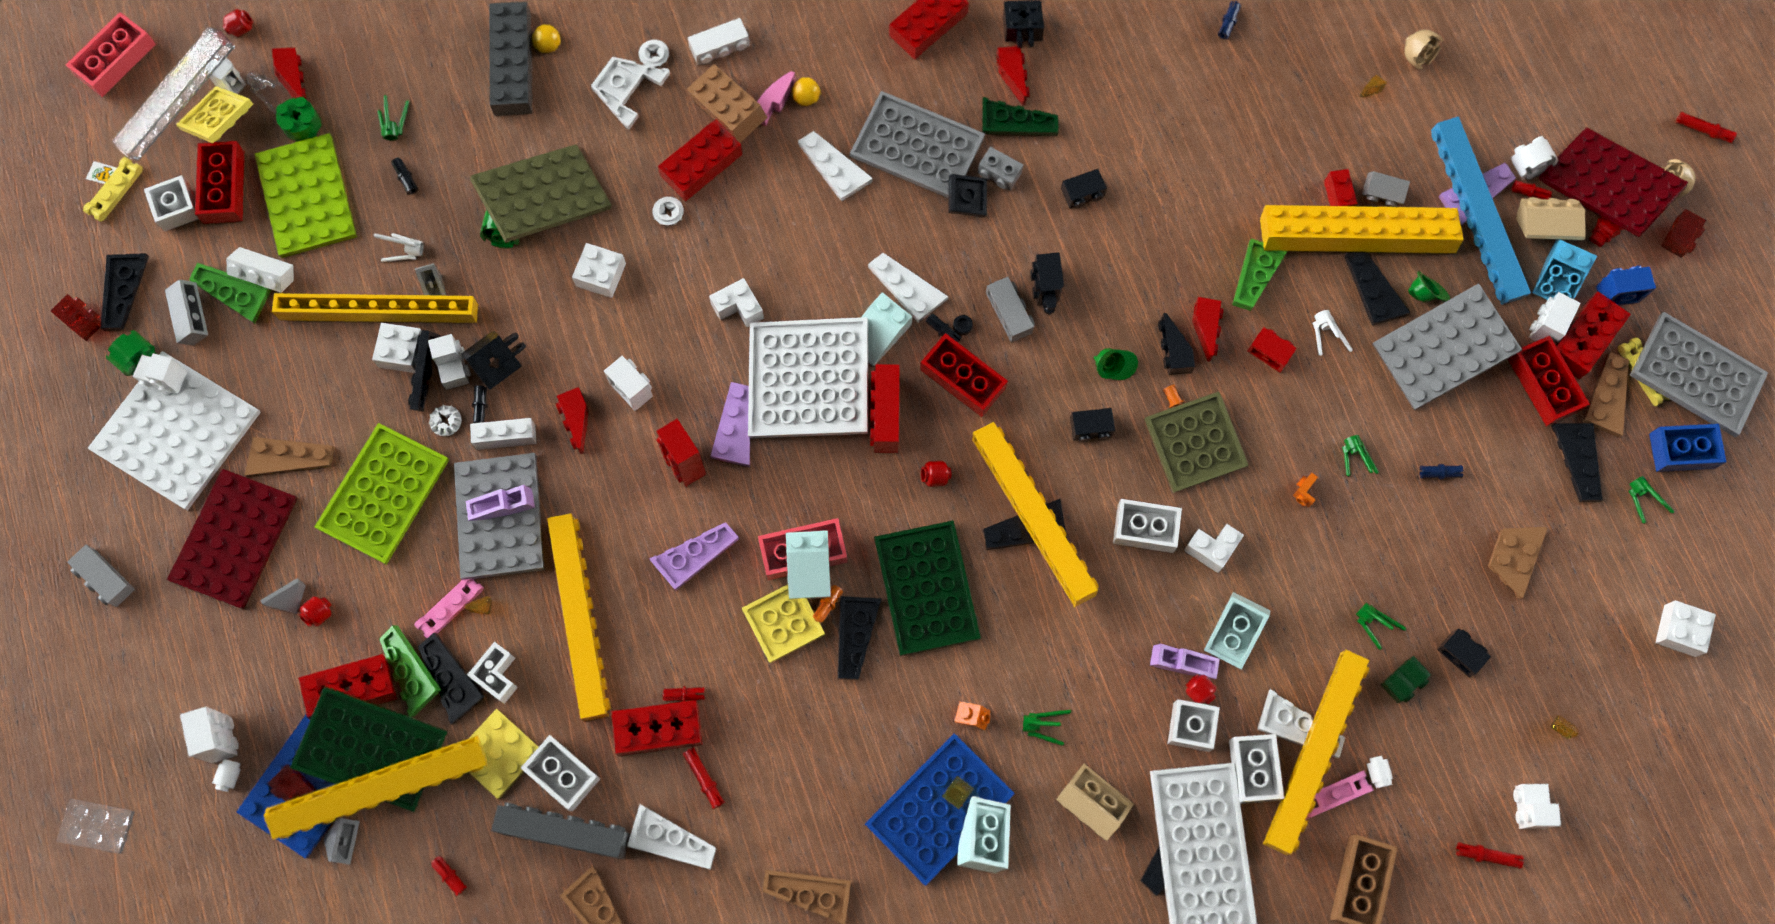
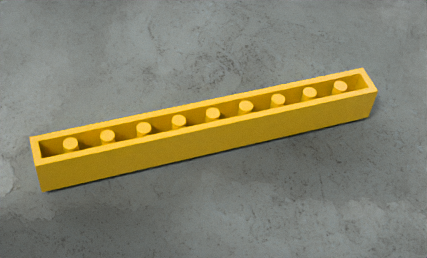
M274 293L272 313L279 320L477 323L478 303L473 296Z
M992 422L974 431L972 436L973 443L1073 606L1077 607L1095 597L1099 587L1094 577L1089 576L1087 565L1076 555L1077 550L1074 544L1069 543L1066 539L1067 535L1064 528L1058 526L1052 509L1048 510L1043 494L1041 492L1038 493L1035 489L1033 478L1030 475L1027 476L1024 471L1025 466L1020 459L1017 460L1014 455V448L1011 443L1007 444L1001 427H997Z
M572 513L550 517L547 520L580 719L585 722L608 717L611 705L609 698H605L604 690H607L606 678H602L601 670L604 669L602 657H598L597 650L600 649V641L598 637H595L594 629H597L596 619L591 616V609H594L592 597H588L587 592L590 589L588 577L585 578L584 575L587 565L585 558L581 557L580 550H584L582 539L578 538L577 531H580L579 520L575 519Z
M1348 650L1340 653L1285 788L1284 799L1278 805L1263 845L1285 855H1291L1292 852L1295 853L1300 844L1298 840L1300 832L1303 833L1308 824V821H1306L1308 812L1311 813L1316 804V801H1313L1316 793H1320L1323 787L1322 777L1328 773L1331 767L1330 757L1336 753L1339 747V743H1337L1339 735L1342 736L1345 732L1347 724L1344 722L1346 717L1350 716L1353 712L1354 705L1352 702L1354 697L1357 698L1361 692L1362 686H1360L1362 678H1366L1369 672V667H1367L1368 659Z
M475 736L266 808L264 819L273 840L276 838L285 839L299 830L302 832L308 831L314 825L322 822L323 824H328L337 817L343 815L345 817L351 816L357 810L365 807L366 809H371L380 802L386 800L388 802L394 801L400 795L417 793L423 787L437 786L443 780L449 778L451 780L457 779L463 773L480 771L487 765V758L479 736Z

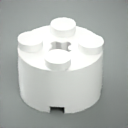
M1543 136L1537 137L1527 146L1521 145L1514 150L1515 154L1511 158L1522 180H1525V177L1528 180L1541 175L1551 163L1554 166L1558 162L1556 154Z

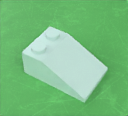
M884 293L877 297L862 316L868 318V363L873 367L912 325V316Z
M828 531L786 533L789 599L831 597Z
M1233 592L1204 651L1242 670L1271 611Z
M971 797L959 841L957 866L997 873L1008 868L1011 805Z

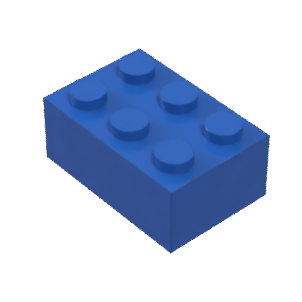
M1719 424L1658 427L1649 433L1656 472L1716 469L1727 462Z

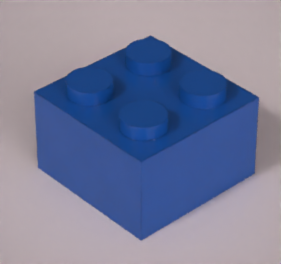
M1638 265L1626 270L1622 268L1611 270L1596 285V289L1617 305H1626L1641 302L1656 289L1651 268Z

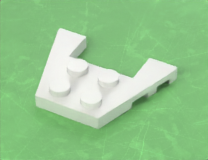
M612 57L591 87L621 123L630 130L639 116L638 113L624 106V104L643 78H647L655 84L662 86L670 75V70L654 68L653 65L648 64L646 66L640 65L634 61Z

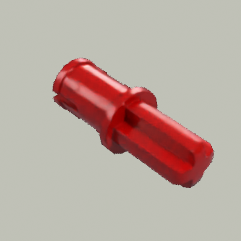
M1515 180L1511 188V192L1523 194L1527 198L1535 197L1548 200L1552 196V191L1536 187L1534 183L1527 184Z
M683 686V688L663 689V700L683 702L687 700L704 701V694L696 695V693H704V687L685 688Z
M441 856L436 857L432 861L431 866L442 878V883L445 882L454 892L455 896L460 895L466 890L467 886L456 875V870H452Z

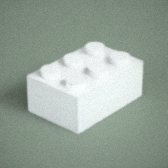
M1121 499L1117 506L1113 544L1174 553L1178 547L1182 508Z
M208 707L180 714L189 757L209 763H216L223 759L238 756L236 749L239 748L236 737L233 736L232 729H234V723L229 715Z
M1276 734L1233 737L1230 739L1231 763L1235 765L1240 804L1284 799Z
M551 735L546 738L521 767L524 772L571 812L600 780L594 772Z

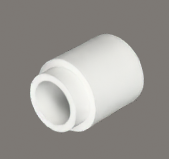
M1382 756L1370 758L1367 768L1372 784H1375L1376 788L1393 785L1391 780L1393 776L1388 759H1383Z
M223 759L222 764L219 763L212 782L216 784L215 789L228 792L229 788L234 789L241 770L239 769L241 763Z

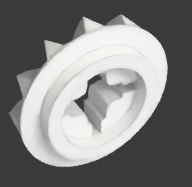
M649 40L642 44L639 49V58L645 66L648 64L654 67H661L664 62L667 63L669 51L662 41ZM655 52H657V55H658V56H657V57H656V56H653V57L651 58V54H650V53H655Z
M663 197L654 204L653 216L660 225L663 224L668 227L672 224L676 225L679 220H682L684 209L678 199ZM665 206L671 211L672 217L665 214Z
M442 405L439 408H435L434 412L430 414L429 424L432 431L437 435L450 436L460 428L462 418L459 411L452 405ZM441 415L445 416L446 418L449 417V426L444 422L440 424V422L442 421Z

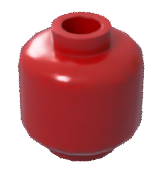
M235 9L223 17V29L228 35L232 34L235 37H241L252 30L253 20L245 10Z
M942 460L928 461L921 468V480L928 487L946 486L948 480L952 477L951 468Z
M313 596L300 607L299 617L307 626L319 627L330 618V607L332 605L325 597L320 599L317 596Z
M1196 674L1185 684L1187 687L1186 694L1195 703L1203 704L1205 702L1208 705L1216 698L1214 695L1217 689L1216 685L1204 674L1200 676Z

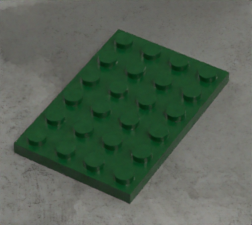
M954 520L874 537L900 657L981 640Z
M324 686L290 768L334 784H339L440 749L448 731ZM425 787L421 788L417 793H406L400 795L394 801L388 802L386 800L384 802L415 812Z

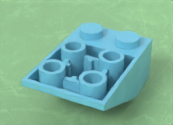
M1556 239L1532 293L1547 300L1549 297H1554L1558 292L1575 299L1597 255L1563 240Z

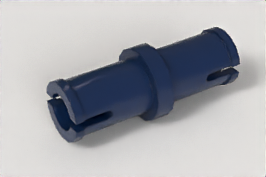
M1237 1L1230 2L1228 11L1222 18L1223 23L1218 32V36L1221 39H1229L1232 28L1237 23V15L1242 7Z
M1438 464V466H1420L1419 470H1422V472H1419L1420 478L1444 480L1445 478L1463 477V473H1461L1463 472L1462 465L1445 466L1444 464Z

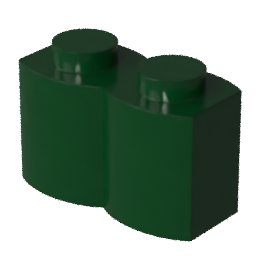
M1412 656L1380 685L1397 703L1402 701L1407 703L1415 696L1413 691L1417 687L1422 689L1430 682L1427 678L1431 674Z

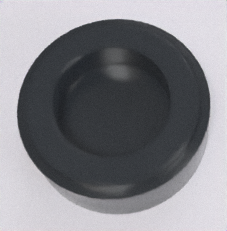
M959 315L954 319L953 329L957 334L964 336L972 331L973 322L969 316Z

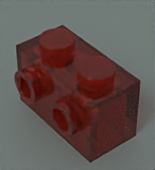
M1684 209L1676 217L1661 247L1680 258L1686 253H1691L1697 245L1695 240L1700 238L1705 231L1703 226L1706 220Z
M67 294L50 311L77 335L87 341L101 327V322L98 320L100 316L91 308L87 311L84 308L86 304L77 296L73 299Z
M286 764L268 782L272 787L271 792L278 799L282 798L285 802L318 791L300 771L290 768L291 765Z

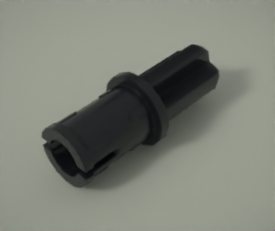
M399 157L393 159L391 164L398 175V181H401L407 195L416 193L418 187L411 177V171L407 170L402 159Z
M935 314L929 315L926 319V323L939 333L938 336H943L946 333L957 342L961 340L962 336L949 327L950 324H945Z
M478 385L474 387V402L471 405L474 408L473 423H483L485 419V409L488 407L486 403L487 387Z

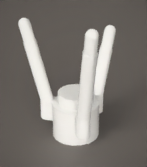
M395 233L391 234L392 237L374 234L376 238L404 244V251L408 253V255L382 258L381 262L416 260V256H422L423 241Z
M1329 310L1321 311L1314 316L1316 321L1313 322V326L1315 328L1319 356H1322L1319 328H1322V330L1331 328L1337 338L1340 337L1349 352L1353 351Z

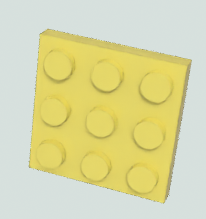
M216 86L176 125L186 133L214 143L222 137V134L228 128L234 126L235 122L242 115L248 112L253 103L249 98Z
M788 584L742 607V611L770 664L825 636L820 623L816 622L813 618L814 612L807 598L789 599Z
M496 709L470 736V738L479 736L487 758V765L480 771H469V773L497 799H500L524 773L521 767L539 747Z

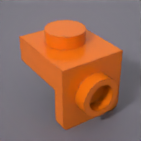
M1312 472L1308 477L1303 476L1296 484L1299 488L1293 494L1296 501L1302 506L1310 507L1316 501L1315 498L1307 493L1318 478Z
M959 702L954 722L986 730L990 721V710L982 705Z

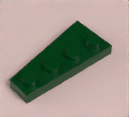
M982 97V133L989 135L1058 136V115L1039 110L1031 111L1024 109L1023 106L1017 105L1015 107L1007 105L1003 101L998 100V102L989 100V98Z

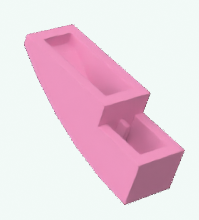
M791 71L774 82L757 101L768 117L761 123L762 125H767L773 111L781 113L796 82L795 72Z

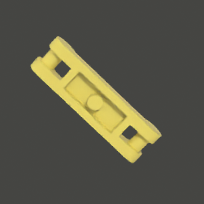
M123 157L119 162L118 168L94 198L84 205L83 212L93 215L100 222L104 221L140 176L143 167L137 163L133 164L132 160Z
M1638 337L1629 340V343L1618 345V351L1621 356L1629 359L1628 367L1631 371L1643 349L1642 342ZM1638 381L1654 406L1662 404L1663 400H1670Z

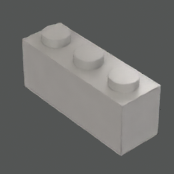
M1009 277L987 285L986 294L1012 343L1032 334L1035 322L1031 315L1028 316L1024 300L1018 297L1016 284L1011 282Z
M179 279L165 290L176 342L195 345L208 336L197 283Z
M87 544L67 561L72 567L70 571L78 578L82 577L86 581L84 585L92 592L96 591L99 594L97 598L106 606L108 604L115 607L119 606L135 590L101 554Z

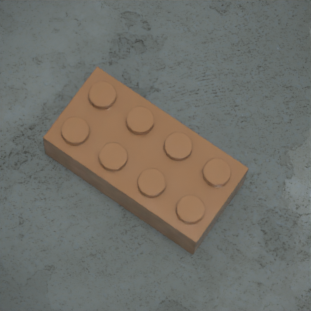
M715 64L687 88L694 102L711 118L717 119L739 143L768 118L761 105Z
M1356 834L1348 837L1330 916L1331 921L1341 924H1381L1398 847Z

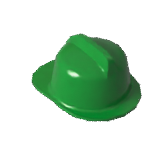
M1420 271L1417 272L1418 277L1412 282L1408 290L1413 298L1423 303H1428L1437 298L1445 302L1450 300L1449 294L1438 282L1425 276Z
M1106 348L1100 351L1097 356H1094L1097 372L1101 378L1125 380L1130 378L1138 368L1137 356L1127 350Z

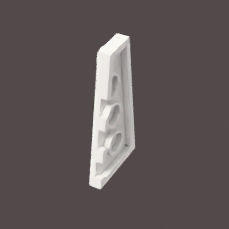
M814 131L798 141V145L841 202L873 182L871 176Z
M884 253L868 264V268L918 323L948 300L947 295Z
M1270 689L1257 730L1268 734H1276V737L1303 746L1314 718ZM1339 735L1337 740L1339 747L1336 753L1331 755L1332 757L1340 758L1345 740L1344 736Z
M640 804L627 845L628 847L711 869L716 852L714 846Z

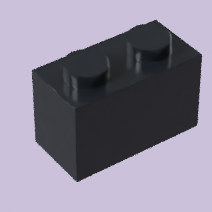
M1099 169L1063 180L1061 185V191L1069 209L1073 207L1080 208L1090 201L1097 202L1105 196L1107 190Z
M1112 408L1072 412L1070 416L1073 441L1088 442L1093 438L1107 440L1115 432Z
M1459 628L1451 632L1437 649L1468 677L1476 675L1491 658L1484 646L1475 643L1468 632Z

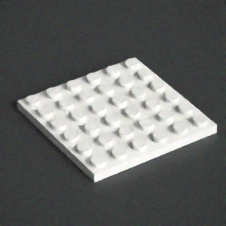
M867 317L750 323L748 437L774 438L868 434Z
M162 351L159 355L172 358L187 371L179 393L170 391V394H166L157 390L158 388L151 387V389L142 387L138 382L89 445L88 449L188 511L261 412Z

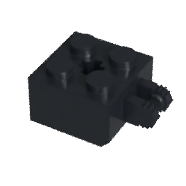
M1041 0L1004 1L1002 18L1005 42H1017V48H1022L1023 42H1028L1029 48H1033L1034 41H1043L1044 21Z
M1060 252L1036 254L1035 261L1032 262V269H1030V279L1034 281V287H1032L1033 299L1037 300V306L1043 305L1044 312L1048 315L1055 312L1056 304L1060 300L1064 287Z
M495 331L490 332L461 353L489 390L522 367L515 356L526 348L525 343L521 342L511 349L508 348L509 345L518 339L519 335L517 333H512L502 340Z

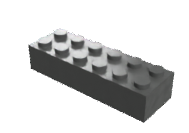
M527 1L489 3L490 107L494 116L533 114L531 11Z
M505 802L504 806H497L491 829L492 832L617 859H625L630 834L625 832L626 828L610 824V827L607 828L602 822L589 820L587 824L584 823L583 819L569 815L567 819H563L564 815L547 811V814L544 815L542 814L543 811L526 807L525 810H521V806Z

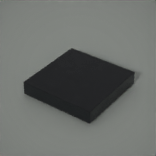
M950 174L948 213L977 217L987 216V178Z

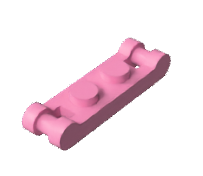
M474 579L461 580L427 614L418 619L414 626L418 630H422L426 638L433 633L438 634L484 590V587L480 583L477 584ZM467 586L471 589L468 594L463 591ZM431 620L436 623L433 627L428 625Z
M1365 771L1322 788L1320 793H1316L1314 797L1317 808H1314L1311 813L1308 812L1306 819L1373 791L1372 785H1369L1365 778L1367 777ZM1355 781H1358L1361 787L1358 790L1354 784Z

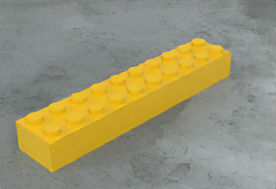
M1265 205L1260 217L1264 251L1457 253L1463 242L1458 208Z

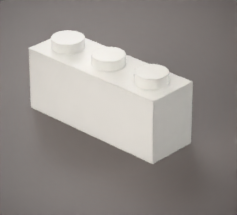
M741 18L688 37L689 47L697 65L707 64L713 59L726 57L729 53L737 50L741 51L750 46L749 36Z
M241 247L226 258L227 275L282 293L294 281L292 264Z
M532 418L470 424L471 444L476 450L537 444L536 425Z

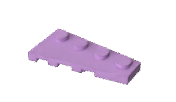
M1506 162L1483 173L1492 199L1515 180V176ZM1451 188L1441 193L1439 198L1445 208H1458L1460 224L1462 226L1467 221L1464 211L1460 208L1457 194Z
M731 382L711 453L712 459L750 467V437H748L749 386Z
M725 522L694 539L691 538L675 548H670L658 556L649 558V560L676 591L738 541L739 537Z

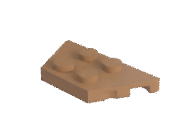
M1546 527L1503 528L1500 530L1488 567L1494 574L1500 577V580L1506 586L1508 585L1516 593L1515 596L1518 599H1522L1526 592L1547 531Z

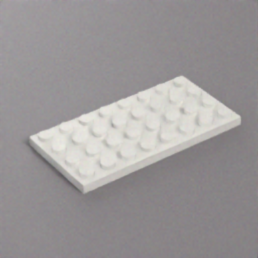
M1234 763L1150 771L1170 924H1257Z

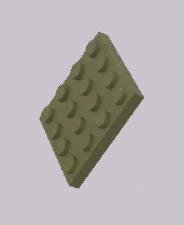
M1220 392L1144 418L1173 493L1249 466Z

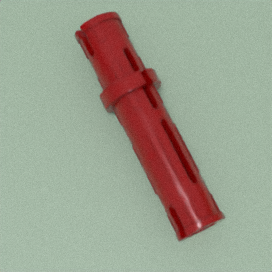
M1682 111L1676 119L1678 124L1710 135V138H1718L1730 144L1737 135V132L1723 128L1721 124H1713Z
M692 747L686 750L682 755L702 788L700 789L702 794L705 793L713 809L722 806L725 801L719 794L716 782L710 778L695 748Z
M1458 842L1456 850H1460L1456 851L1457 856L1472 858L1476 862L1486 861L1521 869L1524 864L1523 861H1520L1524 860L1522 855L1487 849L1479 844L1473 846Z

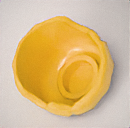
M551 25L538 26L532 34L533 45L541 53L549 54L560 45V34Z
M802 77L794 83L791 94L794 101L800 106H809L818 101L821 90L815 80L809 77Z

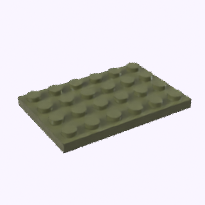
M577 144L471 175L470 178L505 243L609 210L612 206Z

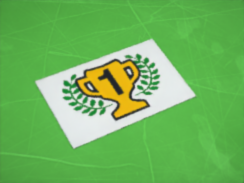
M94 161L86 179L105 184L117 167Z

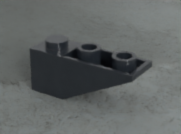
M1163 313L1161 320L1158 321V329L1163 335L1161 349L1165 350L1166 356L1163 359L1164 368L1168 370V375L1192 373L1195 368L1193 349L1168 314Z

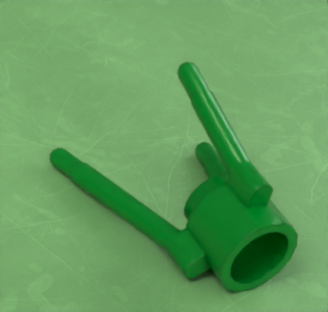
M384 95L385 123L381 111H377L381 136L385 140L394 141L398 139V135H403L402 129L410 101L406 100L399 126H397L396 122L389 119L387 95Z
M1353 435L1344 440L1345 446L1342 447L1346 476H1350L1349 452L1351 455L1360 453L1369 472L1373 473L1374 470L1378 474L1379 471L1368 454L1360 436Z
M1644 476L1637 478L1629 484L1632 489L1628 492L1633 498L1643 524L1646 523L1637 494L1641 497L1650 492L1670 513H1674L1670 505L1651 487Z
M1367 602L1356 613L1359 617L1357 622L1362 625L1379 650L1382 649V646L1365 623L1366 621L1370 624L1376 619L1390 630L1394 629L1391 624L1403 631L1406 630V627L1378 611L1372 605L1370 606Z
M1071 710L1024 715L1023 732H1028V736L1037 737L1063 746L1064 742L1035 731H1040V726H1061L1060 722L1040 720L1042 717L1070 714Z

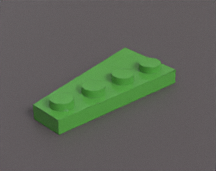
M1251 238L1232 305L1251 311L1287 251H1264V243Z
M200 263L196 264L189 278L191 282H196L199 288L254 324L272 290L227 275V272Z
M392 625L379 640L388 663H391L394 669V679L399 682L402 692H400L402 700L406 701L409 708L407 713L409 717H415L441 689L398 625Z

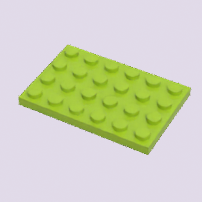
M330 133L255 153L280 258L357 237L333 138Z
M378 423L314 528L387 565L449 462V458Z

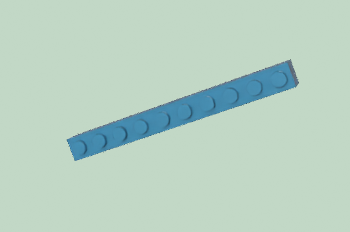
M1458 116L1438 122L1431 129V136L1433 141L1436 142L1438 154L1445 164L1446 174L1450 176L1453 191L1457 194L1460 201V208L1465 213L1467 226L1471 229L1474 236V243L1480 250L1481 260L1486 265L1489 280L1493 282L1496 297L1500 300L1501 305L1523 299L1531 293L1460 118Z

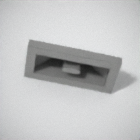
M435 263L415 268L424 295L447 296L441 273Z
M297 578L260 601L268 608L297 614L306 586L304 582Z
M344 818L336 820L324 836L328 861L344 864L351 863L360 821Z

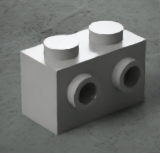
M992 147L988 149L978 166V173L982 178L990 179L1000 188L1010 191L1023 170V164Z
M1372 171L1367 175L1362 196H1366L1368 201L1378 202L1380 200L1384 201L1386 206L1397 207V205L1404 204L1410 181Z

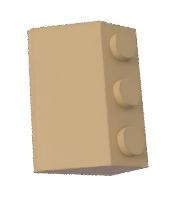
M1534 197L1521 199L1516 221L1526 238L1585 240V209L1580 201L1576 199L1558 200L1555 198L1545 200Z
M1085 764L1081 766L1056 799L1063 807L1070 810L1080 821L1087 824L1106 841L1118 829L1134 803Z

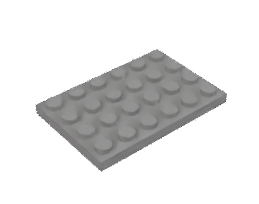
M881 91L850 151V157L948 198L949 175H967L982 144L985 133Z
M1480 284L1471 287L1373 342L1374 348L1414 411L1522 351Z
M1663 312L1659 315L1630 376L1711 424H1719L1720 429L1733 437H1737L1743 429L1768 372Z
M528 453L454 463L461 580L545 570L536 454ZM521 485L532 489L535 508L497 518L477 521L468 520L466 501L500 489L507 491Z

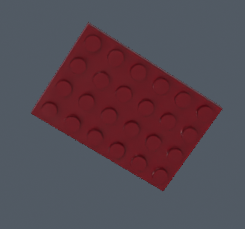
M1587 127L1557 157V164L1553 166L1551 163L1539 176L1538 180L1568 198L1580 201L1584 207L1639 238L1688 184L1682 178Z
M222 469L166 580L244 610L298 498Z

